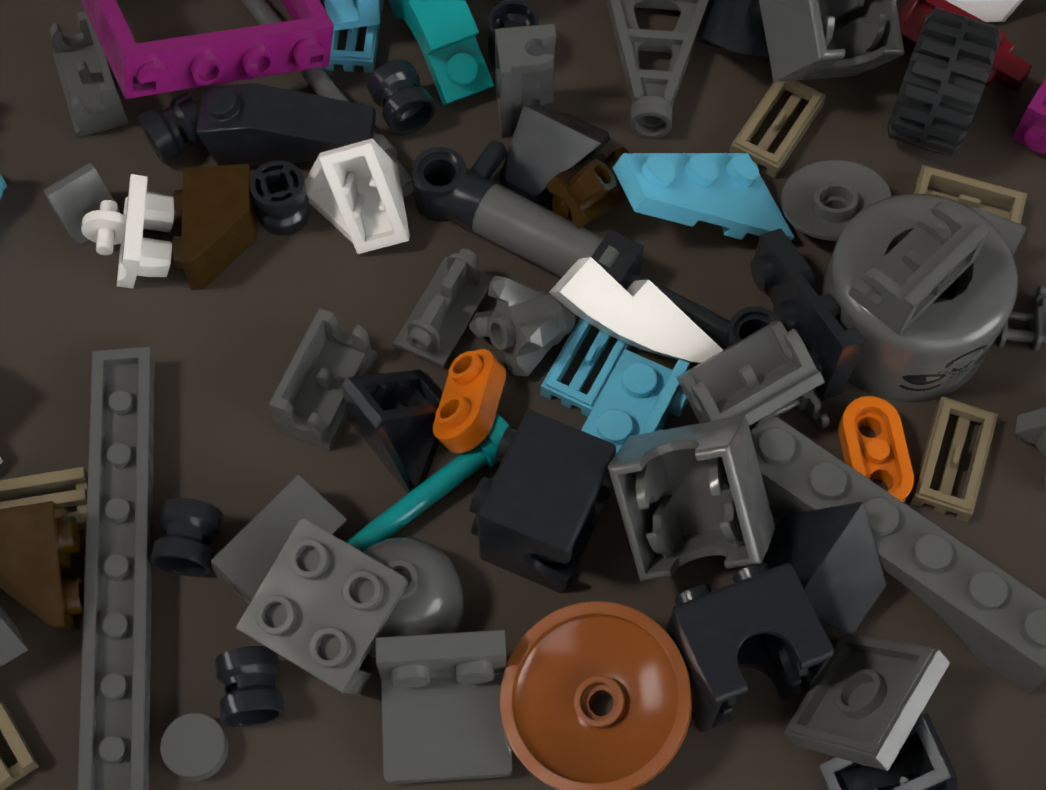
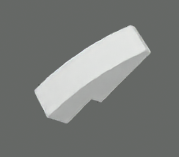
M591 257L578 259L549 292L581 319L607 335L638 349L675 360L680 358L693 363H702L723 351L650 280H636L625 290Z

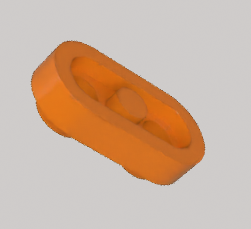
M479 349L464 352L452 362L449 368V375L435 414L433 433L452 453H464L473 449L485 439L493 426L506 379V369L489 350Z
M874 396L857 398L846 407L839 422L838 432L844 461L869 480L880 479L885 482L888 487L887 492L904 503L913 488L914 474L900 416L897 410L882 398ZM862 426L869 427L875 432L876 437H865L858 428Z

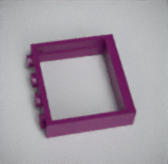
M80 0L125 99L329 66L334 25L320 0H282L292 21L142 43L135 42L116 0ZM133 77H136L139 83L133 84Z

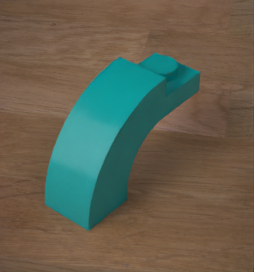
M388 0L395 21L399 19L404 20L417 40L443 107L486 91L494 86L475 37L479 33L465 0Z

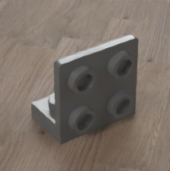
M301 519L298 521L241 617L236 629L338 691L360 695L372 675V672L362 667L361 664L407 587L408 580L403 575L312 522Z
M505 630L375 638L376 664L381 679L383 776L385 782L388 784L510 776L512 774V752L500 714V688L506 668Z

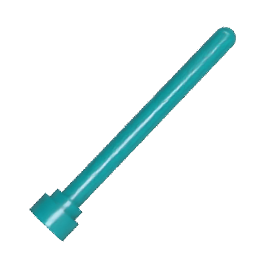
M496 414L490 432L480 444L458 455L345 542L364 552L369 546L390 538L485 464L489 467L494 466L497 462L501 464V461L496 460L495 456L499 442L509 424Z

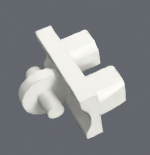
M131 174L128 197L125 198L123 214L117 212L116 202L104 200L100 204V210L91 211L85 214L82 219V234L87 239L96 242V252L98 254L110 255L113 253V246L120 244L117 287L133 289L137 275L167 277L170 268L172 242L143 238V229L171 233L175 215L174 197L147 191V176Z

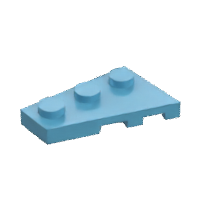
M623 153L613 166V170L634 212L691 227L698 220L722 226L725 236L740 240L747 233L760 236L779 228L783 230L790 241L794 238L760 176L757 165L752 161L748 153Z

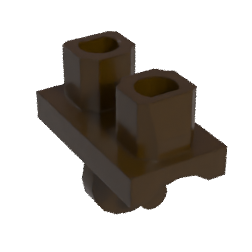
M621 147L613 151L607 158L601 153L555 175L545 184L550 193H553V211L572 221L577 229H580L629 201L613 170V166L621 155L629 153L628 150Z

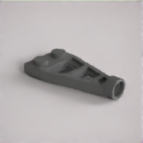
M607 0V8L631 101L630 129L637 136L656 139L667 135L671 131L672 106L697 41L709 0ZM637 7L679 10L680 17L673 31L640 29L634 9ZM638 51L672 53L669 70L640 69Z

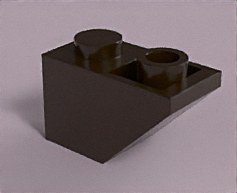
M249 164L183 168V189L174 191V212L176 221L182 223V236L173 237L172 250L175 268L177 270L184 269L191 290L204 289L257 240L256 204L250 192L252 173Z
M53 501L0 509V589L51 627L66 632L80 630L78 614H82L84 611V583L80 576L74 577L72 553L79 552L80 534L76 518L68 516V511Z

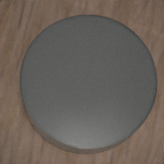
M189 713L178 717L166 728L161 739L160 751L165 765L174 775L186 781L196 782L210 778L221 769L228 755V740L221 726L212 717L202 713Z

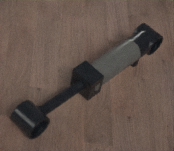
M491 141L470 169L466 168V163L460 154L446 147H433L423 151L416 157L412 165L415 205L419 213L425 218L435 222L451 220L561 278L578 259L591 257L625 290L636 280H650L640 275L644 252L643 245L611 229L605 237L584 227L577 229L572 221L491 181V176L507 155V149L501 142ZM436 184H446L444 186H435ZM650 280L706 334L721 341L720 347L723 350L772 322L781 321L774 312L759 306L739 310L731 320H728Z

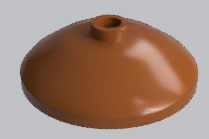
M606 601L581 602L558 609L547 615L528 630L518 642L503 674L500 688V714L506 737L517 758L526 769L545 784L557 790H635L648 783L664 770L681 747L691 719L692 685L688 668L679 648L668 633L653 619L638 610L618 603ZM601 695H611L614 702L612 710L604 716L596 715L593 708L595 700Z

